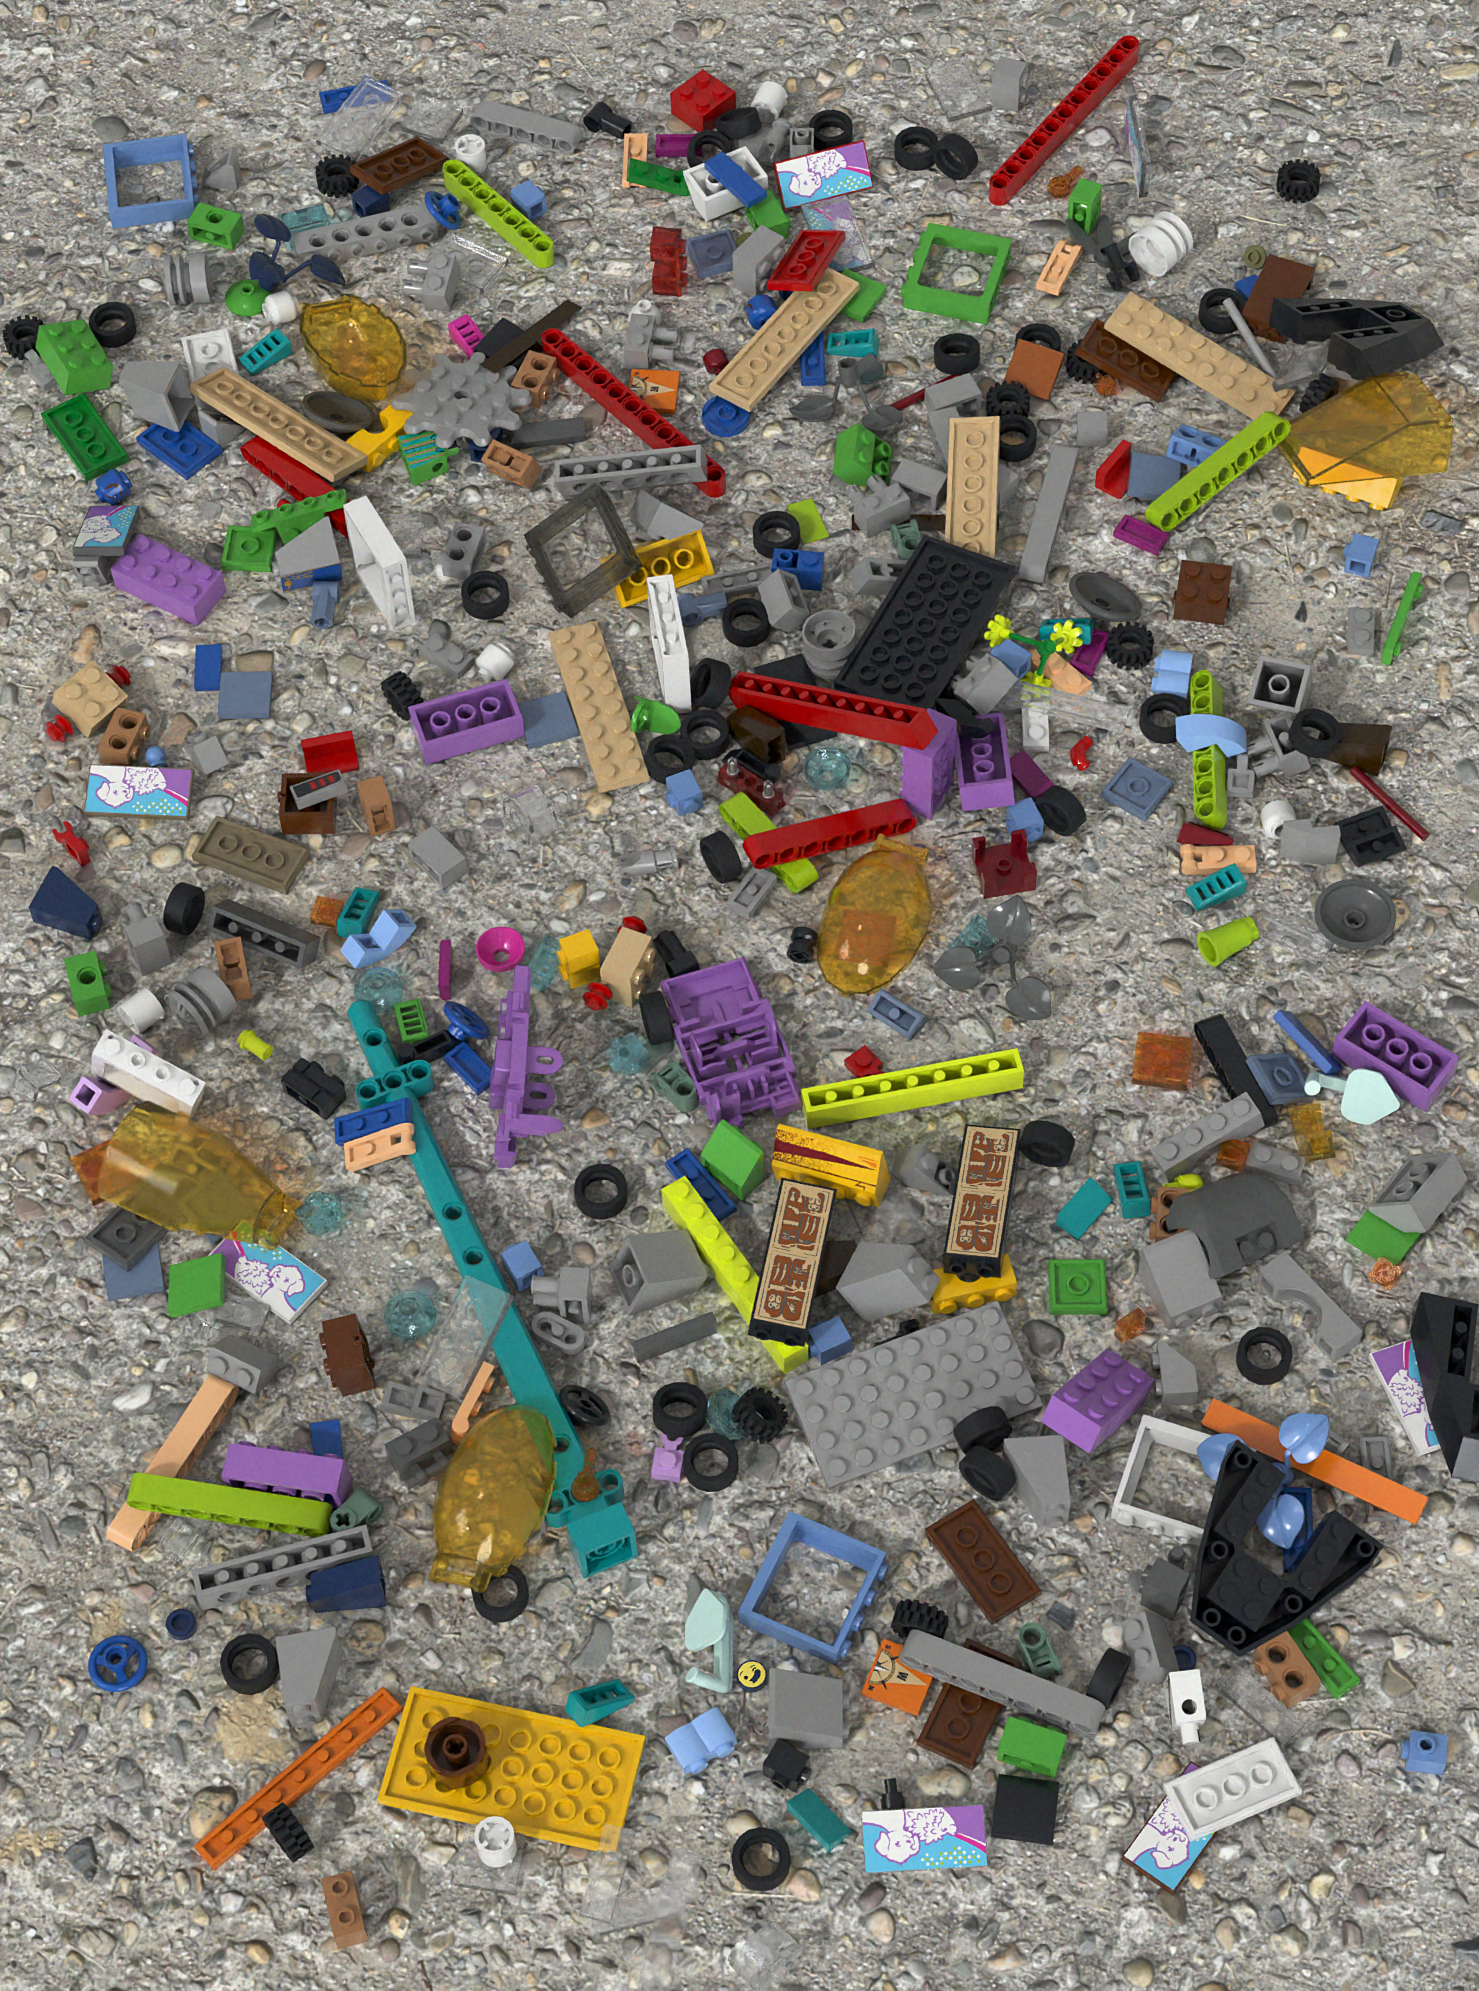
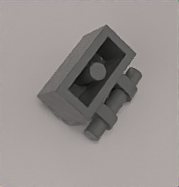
M436 1417L384 1444L390 1464L400 1481H404L408 1490L418 1485L420 1487L426 1485L432 1477L440 1473L444 1475L452 1471L451 1467L461 1463L456 1452L452 1453L450 1439Z
M1175 1546L1169 1551L1168 1562L1157 1557L1153 1566L1149 1564L1146 1566L1140 1579L1142 1583L1138 1591L1142 1594L1141 1606L1173 1621L1186 1597L1190 1573L1184 1570L1186 1554L1181 1546Z

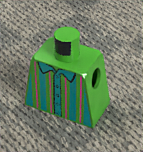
M434 431L397 436L399 452L413 486L428 481L449 470L447 457L459 454L456 440L451 447L440 448L435 443L437 434Z

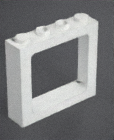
M367 496L344 504V514L356 573L393 632L415 623V612L405 556Z
M668 574L647 577L650 634L664 705L674 709L677 714L692 712L689 657L673 576Z
M108 1029L104 1031L92 1052V1074L189 1125L202 1102L206 1082Z
M1143 1414L1113 1503L1111 1518L1116 1519L1118 1523L1125 1526L1135 1525L1144 1528L1145 1531L1153 1535L1163 1534L1173 1537L1175 1541L1182 1544L1191 1543L1200 1546L1204 1532L1203 1528L1133 1507L1131 1503L1151 1444L1160 1443L1198 1455V1446L1212 1435Z

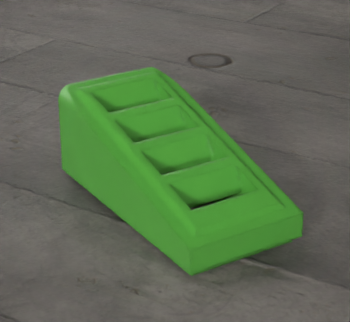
M420 998L393 1004L402 1043L413 1045L430 1037ZM415 1007H416V1009H417V1010H412V1011H408V1012L401 1013L402 1010H407V1009H411V1008H415ZM418 1015V1017L403 1020V1018ZM419 1022H420L419 1025H415V1026H411V1027H406V1028H405L406 1025L415 1024V1023H419ZM422 1030V1032H419V1033H414V1034H410V1035H407V1034H406V1033H410V1032Z

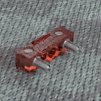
M730 757L719 769L718 778L716 779L718 783L734 792V794L740 791L743 792L767 815L774 817L786 804L783 801V792L773 787L772 781H764L739 765L736 758Z

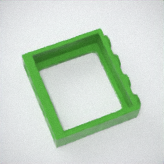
M928 223L926 232L922 231L920 235V248H916L914 251V265L908 268V281L903 283L901 287L900 297L904 298L903 308L987 325L1011 258L1012 239ZM932 244L996 256L981 297L918 284Z

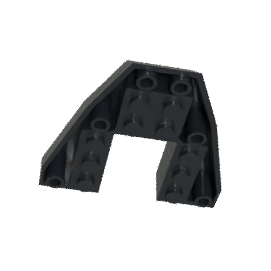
M1273 298L1269 326L1276 329L1279 334L1289 337L1296 344L1303 345L1308 341L1325 342L1327 339H1330L1327 361L1336 366L1337 370L1351 375L1350 377L1354 380H1365L1366 377L1378 376L1425 357L1444 345L1431 320L1401 302L1331 298Z
M1421 1292L1413 1305L1410 1334L1428 1415L1451 1477L1479 1482V1385L1470 1383L1478 1304Z
M1237 1439L1227 1445L1197 1555L1190 1622L1238 1657H1241L1298 1625L1369 1570L1384 1545L1334 1510L1323 1516L1284 1578L1281 1579L1241 1550L1239 1546L1286 1474Z

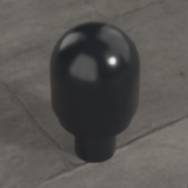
M896 1778L884 1779L886 1794H881L882 1811L906 1810L905 1796H903V1792H898Z

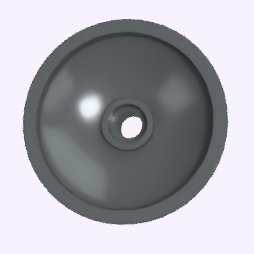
M317 391L305 395L302 400V409L306 416L331 433L358 432L361 429L370 427L374 422L375 413L373 409L363 401L346 394Z
M1081 572L1075 574L1069 582V590L1074 600L1085 612L1096 619L1108 622H1126L1137 618L1142 609L1141 602L1135 593L1110 577L1092 572Z
M1346 879L1329 885L1321 892L1316 901L1314 917L1318 929L1329 941L1343 948L1363 950L1381 944L1391 935L1396 922V908L1391 897L1376 884L1360 879Z

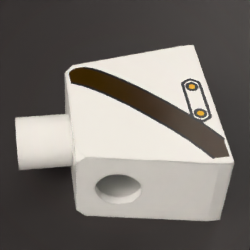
M1200 1670L1169 1672L1163 1687L1172 1731L1181 1730L1183 1745L1201 1743L1199 1728L1206 1721ZM1182 1709L1190 1711L1191 1715L1185 1714Z

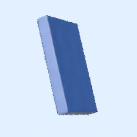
M187 420L184 421L180 432H175L153 423L136 437L139 445L185 480H189L223 453L222 446Z

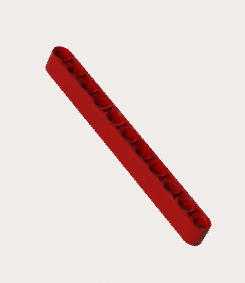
M1126 35L1120 38L991 176L989 180L990 203L996 206L1007 204L1138 62L1139 40L1135 36Z
M551 328L542 333L543 353L556 357L557 368L653 450L695 445L563 332ZM705 453L707 457V481L693 482V484L707 496L719 498L726 492L725 470Z

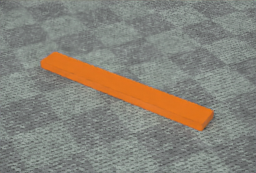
M1212 1399L1201 1422L1203 1427L1218 1434L1229 1433L1239 1436L1246 1442L1248 1447L1257 1449V1452L1284 1464L1285 1452L1288 1448L1280 1443L1279 1428L1217 1399ZM1323 1449L1318 1458L1306 1464L1298 1463L1292 1454L1290 1455L1292 1468L1414 1525H1417L1429 1500L1427 1496Z
M382 1686L195 1844V1850L213 1871L217 1870L266 1828L262 1816L281 1802L290 1808L403 1712V1707Z

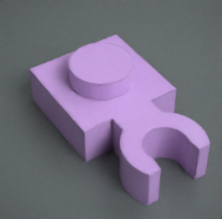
M662 1433L664 1448L656 1447L651 1478L680 1482L684 1464V1451L679 1449L684 1444V1437H678L677 1440L670 1441L668 1440V1435Z

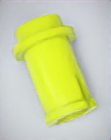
M244 1030L237 1039V1043L240 1044L242 1050H249L263 1061L267 1060L273 1052V1046L257 1037L253 1030Z

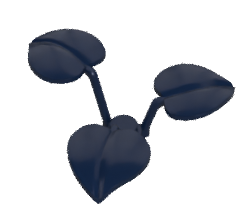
M258 213L254 219L257 230L265 237L275 240L276 245L271 258L263 252L256 251L252 253L249 259L251 280H258L259 285L264 290L274 292L280 282L286 283L290 277L303 268L310 266L311 272L317 277L345 286V279L339 267L331 259L317 254L311 257V261H305L285 275L284 268L277 264L275 259L281 241H290V230L278 218Z

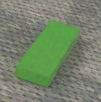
M1308 1618L1287 1630L1320 1678L1321 1683L1336 1701L1360 1684L1361 1679Z

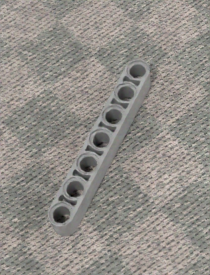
M1059 443L1054 444L1020 563L1018 579L1044 584L1076 470L1080 451L1079 447Z
M910 1630L898 1657L899 1661L909 1668L1084 1737L1091 1738L1095 1736L1105 1711V1706L1094 1698L920 1630Z

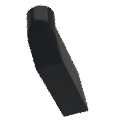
M935 699L937 712L957 720L956 732L961 737L983 738L995 732L994 724L990 718L979 721L959 700Z
M744 749L731 750L721 760L728 765L730 757L736 758L739 773L759 786H764L766 780H770L774 784L781 778L779 765L774 763L766 764Z
M444 1029L413 1045L409 1043L400 1044L397 1048L399 1060L404 1064L415 1060H425L431 1063L443 1057L463 1041L457 1039L448 1030Z

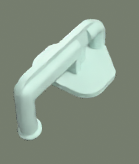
M1364 1068L1353 1070L1349 1074L1348 1079L1319 1071H1311L1307 1076L1304 1086L1305 1092L1311 1096L1318 1094L1321 1087L1343 1092L1340 1107L1342 1115L1349 1121L1364 1125H1370L1396 1111L1401 1103L1399 1095L1393 1092L1381 1073Z
M704 1589L701 1592L686 1620L685 1646L688 1650L697 1652L714 1644L713 1676L700 1672L699 1668L694 1666L687 1672L685 1679L688 1683L692 1682L700 1687L719 1693H727L732 1689L734 1619L727 1599L720 1593L709 1589Z

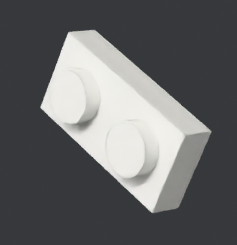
M1022 703L1023 750L1025 752H1049L1048 703Z

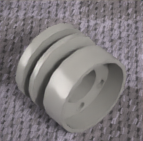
M206 252L190 253L188 264L184 263L181 254L176 255V265L172 255L164 256V267L162 270L163 285L170 306L178 304V294L182 305H186L188 293H192L195 304L212 302V279Z
M823 610L811 615L803 624L804 658L811 673L823 679H836L856 647V626L852 618L846 613L838 610Z
M199 966L186 977L187 986L182 983L177 984L174 990H170L165 994L164 1000L173 1016L188 1032L197 1038H203L207 1035L208 1030H213L216 1027L214 1018L220 1021L225 1020L237 1009V1003L230 990L215 973L204 966Z

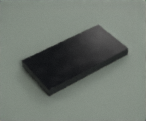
M802 653L754 667V674L817 686ZM775 719V722L785 729V744L788 751L837 737V732Z

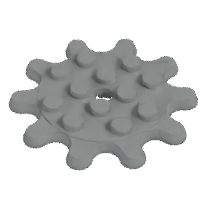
M481 352L473 353L471 358L464 363L452 362L447 355L439 353L434 356L432 361L433 368L430 371L420 372L408 369L404 372L402 382L411 387L412 390L406 393L395 394L392 398L391 406L395 410H407L413 413L405 421L404 431L406 433L417 434L424 430H432L437 434L435 443L440 448L451 447L459 437H469L477 446L486 447L492 442V436L490 435L492 429L502 427L512 431L521 428L522 420L519 415L511 410L517 406L529 405L532 402V396L526 389L510 387L518 372L514 366H505L498 372L493 373L480 365L487 360L485 354Z

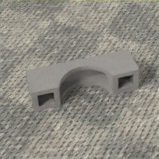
M1244 1092L1153 1147L1150 1151L1156 1165L1168 1183H1171L1175 1177L1193 1170L1198 1159L1212 1147L1231 1139L1242 1140L1265 1125L1261 1112L1248 1093Z
M1283 1251L1259 1269L1256 1283L1275 1303L1286 1300L1297 1301L1306 1305L1315 1313L1319 1327L1314 1343L1333 1363L1359 1345L1362 1335L1360 1324L1353 1317H1348L1342 1310L1339 1302L1335 1298L1329 1297L1322 1290L1319 1281L1314 1277H1310L1295 1257H1290Z

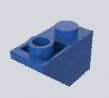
M774 548L771 572L774 573L777 569H781L796 575L802 590L822 591L824 552Z

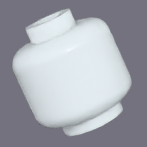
M286 290L268 295L265 298V303L262 304L266 320L268 322L271 321L274 325L293 321L296 319L297 310L300 309L297 297L292 296Z
M499 642L496 645L488 644L476 659V664L479 667L478 674L489 682L491 679L496 681L502 680L514 665L513 653Z
M1282 800L1268 803L1260 814L1264 832L1273 839H1281L1284 821L1297 820L1293 807L1290 803Z

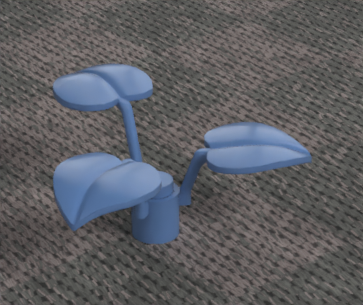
M1297 1413L1286 1418L1280 1426V1443L1288 1449L1285 1452L1284 1464L1279 1462L1271 1464L1286 1475L1272 1495L1273 1499L1268 1501L1257 1518L1256 1524L1268 1540L1286 1549L1292 1547L1305 1519L1303 1505L1296 1497L1288 1494L1278 1497L1279 1493L1283 1492V1487H1288L1294 1480L1290 1455L1292 1454L1293 1458L1301 1464L1310 1463L1319 1457L1329 1435V1417L1327 1415ZM1229 1433L1216 1434L1208 1437L1198 1446L1197 1454L1204 1471L1213 1480L1217 1481L1220 1466L1229 1443L1238 1439L1248 1447L1246 1442L1239 1436Z

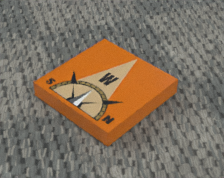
M632 369L629 389L657 413L675 414L680 371Z
M883 1638L862 1689V1696L919 1716L934 1677L902 1664L898 1657L903 1646Z

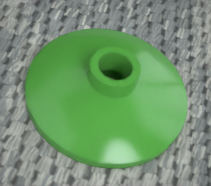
M245 279L230 286L225 294V303L227 308L236 315L244 317L255 316L263 312L262 304L265 303V298L272 294V292L264 290L259 285L258 280Z

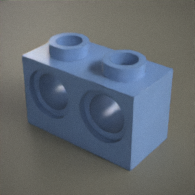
M1182 423L1171 435L1166 457L1196 468L1227 443V440Z

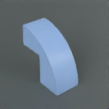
M1192 714L1176 718V739L1187 752L1217 744L1227 757L1247 752L1246 730L1233 720L1210 714Z
M384 909L369 934L349 935L340 951L355 969L366 967L384 959L398 949L410 937L417 926L403 909Z

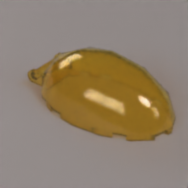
M344 295L336 300L314 304L300 303L299 331L302 346L310 365L331 388L344 398L372 404L397 391L407 367V347L398 325L390 316H385L381 313L380 307L373 303L368 305L362 302V297L350 295V299L347 295Z
M879 834L872 851L859 856L847 866L830 890L817 930V964L825 983L827 982L839 990V994L843 997H849L850 994L866 993L868 996L879 991L880 988L883 989L892 983V979L911 964L924 942L932 913L931 889L924 872L930 855L929 848H916L886 839L885 835Z
M515 1403L488 1411L459 1441L439 1477L432 1509L433 1542L437 1550L429 1574L432 1583L446 1582L470 1587L475 1592L483 1593L488 1586L491 1575L495 1577L502 1576L508 1571L507 1567L510 1566L515 1558H521L529 1548L526 1545L533 1532L539 1530L548 1510L556 1477L554 1447H557V1441L549 1419L532 1406ZM448 1566L476 1571L475 1576L447 1571Z

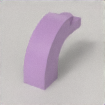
M133 1034L130 1042L154 1055L158 1052L155 1047L138 1035ZM82 1076L70 1095L69 1100L87 1114L103 1115L117 1109L132 1095L100 1077Z

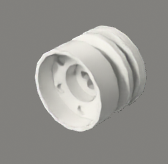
M1163 211L1157 213L1153 219L1148 221L1145 226L1140 228L1129 239L1128 247L1135 263L1149 275L1159 277L1166 274L1193 248V238L1187 225L1178 216Z

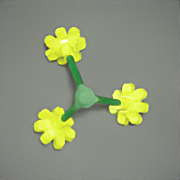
M1000 614L996 615L995 621L991 620L988 623V628L991 631L985 632V640H991V648L998 644L1001 645L1007 638L1036 646L1038 654L1041 655L1038 670L1034 674L1028 671L1018 681L1017 685L1023 688L1021 693L1026 697L1031 693L1034 699H1040L1041 695L1045 698L1049 697L1050 690L1048 688L1051 687V680L1043 679V670L1049 655L1053 654L1055 650L1060 652L1063 648L1066 653H1073L1075 651L1074 646L1080 647L1083 643V640L1077 637L1082 634V629L1080 627L1073 629L1074 623L1072 620H1066L1064 626L1057 622L1053 627L1055 632L1051 633L1050 639L1039 641L1015 634L1014 631L1009 629L1011 621Z

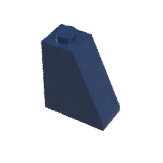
M55 866L50 868L28 907L33 922L89 940L92 939L95 931L100 930L103 923V917L101 916L98 904Z
M379 1555L310 1574L311 1585H306L307 1603H312L315 1613L386 1607L385 1577Z

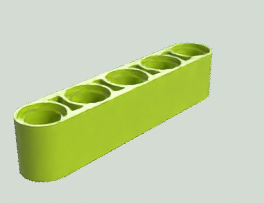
M741 791L718 805L719 813L724 821L743 841L753 834L777 829L768 817ZM807 858L769 867L795 894L819 878L815 867Z

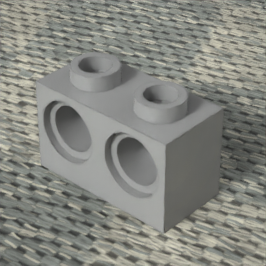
M455 522L453 530L447 534L446 548L441 550L439 555V565H442L443 576L465 580L476 572L486 546L485 527Z

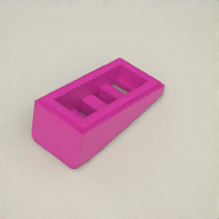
M468 314L448 324L449 337L470 359L475 352L474 347L485 336Z

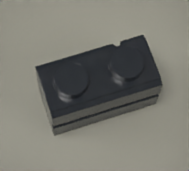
M300 1058L281 1079L285 1093L324 1120H327L335 1112V1109L346 1100L344 1082L336 1075L330 1077L324 1073L322 1066L313 1060L309 1062L304 1058Z

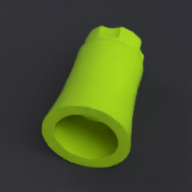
M1251 917L1237 918L1227 924L1198 933L1196 939L1197 946L1205 961L1209 965L1216 967L1225 959L1258 939L1259 929Z

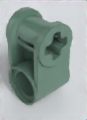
M912 519L910 523L897 526L895 524L890 525L891 539L900 559L909 560L922 539L917 521Z
M671 1059L667 1062L665 1068L657 1074L652 1073L649 1076L655 1089L664 1095L678 1110L690 1112L698 1106L699 1100L693 1079L675 1060Z
M363 1487L357 1488L332 1513L330 1518L331 1533L362 1525H367L368 1528L379 1519L385 1506Z
M1034 1622L1024 1624L1019 1630L1017 1648L1024 1662L1026 1672L1043 1679L1054 1674L1056 1676L1062 1675L1063 1671L1056 1652L1052 1649L1043 1627ZM1026 1636H1034L1039 1642L1031 1645L1026 1643L1024 1638Z

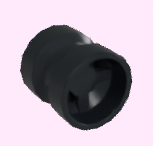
M796 927L792 930V943L788 946L787 957L796 963H810L813 960V947L817 944L818 934L808 927Z

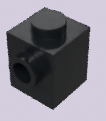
M780 1739L776 1741L763 1762V1775L770 1778L771 1783L781 1790L789 1789L795 1792L800 1784L804 1786L812 1773L810 1756Z

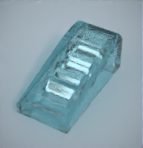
M976 914L947 950L965 943L975 951L977 959L996 938L989 933L986 920ZM979 929L986 935L981 937L976 931ZM971 936L979 942L977 945L969 940Z
M546 934L528 964L531 969V975L534 973L543 978L541 982L531 978V987L541 992L545 991L559 972L558 966L560 965L557 956L549 953L551 949L555 951L560 950L559 941ZM547 957L553 960L552 964L543 961L544 958ZM540 965L548 969V971L544 973L538 970L537 967Z

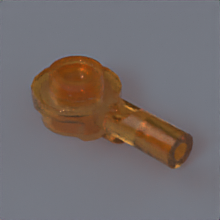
M1076 165L1064 176L1059 175L1052 178L1047 185V192L1055 198H1063L1069 195L1071 190L1070 184L1083 172L1082 168Z
M592 1448L586 1449L583 1470L578 1473L571 1485L573 1497L581 1502L594 1500L601 1491L600 1483L594 1474L597 1451Z

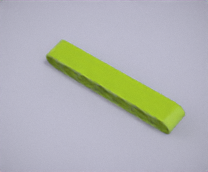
M451 159L443 164L445 187L535 266L544 269L554 264V247L551 238L461 161Z
M1271 411L1264 412L1153 501L1146 509V520L1165 532L1175 528L1283 441L1290 432L1291 426L1289 421Z
M1200 670L1196 672L1190 682L1191 715L1210 714L1224 717L1223 690L1221 685L1209 671ZM1217 744L1192 751L1194 812L1205 827L1218 831L1227 822L1225 754Z
M148 1473L132 1474L126 1501L129 1507L139 1510L314 1538L329 1534L330 1518L333 1512V1506L322 1501Z

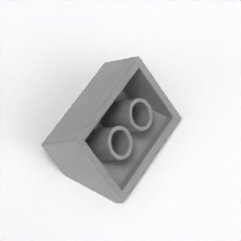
M642 489L628 514V517L634 520L633 525L657 540H660L661 536L671 540L702 529L704 523L685 511Z
M1453 1153L1409 1156L1370 1203L1368 1209L1371 1213L1404 1233H1423L1432 1227V1223L1446 1210V1206L1453 1197L1459 1194L1461 1187L1468 1179Z

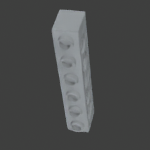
M425 203L292 233L294 251L299 266L307 260L311 261V257L315 254L325 256L336 263L439 239L436 220L427 209ZM307 266V267L303 268L302 270L309 269L310 266Z
M701 444L555 460V484L562 496L707 481V457Z
M362 1525L191 1571L197 1599L203 1611L310 1583V1574L371 1557L374 1556L367 1525Z

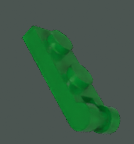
M629 159L627 164V182L685 197L690 195L683 175V171L686 169L677 171L641 160Z

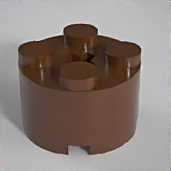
M448 1717L437 1722L431 1728L425 1743L424 1752L429 1771L437 1782L444 1785L447 1789L454 1790L474 1784L486 1773L489 1761L487 1744L483 1731L475 1722L460 1719V1717Z

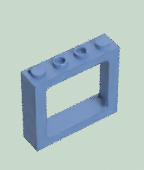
M186 134L103 144L108 208L113 229L190 218L200 201L198 193H194V191L198 190L196 176H192V174H196L195 160L190 158L195 157L193 143H188ZM176 160L181 161L185 199L120 207L117 170L119 168Z
M789 1511L738 1610L739 1623L837 1666L840 1658H846L852 1645V1641L849 1639L853 1631L858 1632L863 1624L865 1616L862 1613L865 1607H871L877 1594V1590L874 1588L878 1580L883 1582L888 1573L889 1565L886 1564L887 1552ZM794 1542H801L867 1572V1576L837 1637L831 1644H826L767 1618L758 1612Z

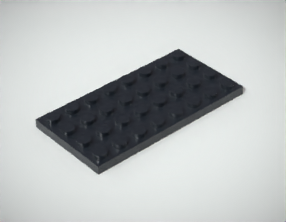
M924 535L836 677L834 688L846 693L925 708L926 710L928 708L935 710V699L942 698L951 681L954 679L953 677L957 674L1014 578L1016 566Z

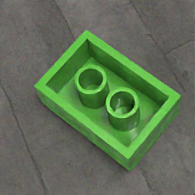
M84 319L39 325L35 348L64 395L110 388L114 366Z

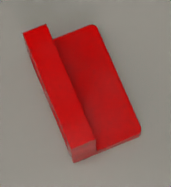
M1124 439L1096 471L1095 487L1117 499H1121L1126 494L1128 487L1132 443Z
M352 730L301 740L307 773H330L338 769L341 773L359 770Z

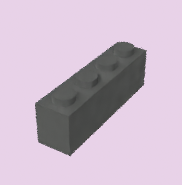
M230 899L213 905L207 928L208 931L227 939L241 936L244 946L299 969L315 962L321 939L317 935Z

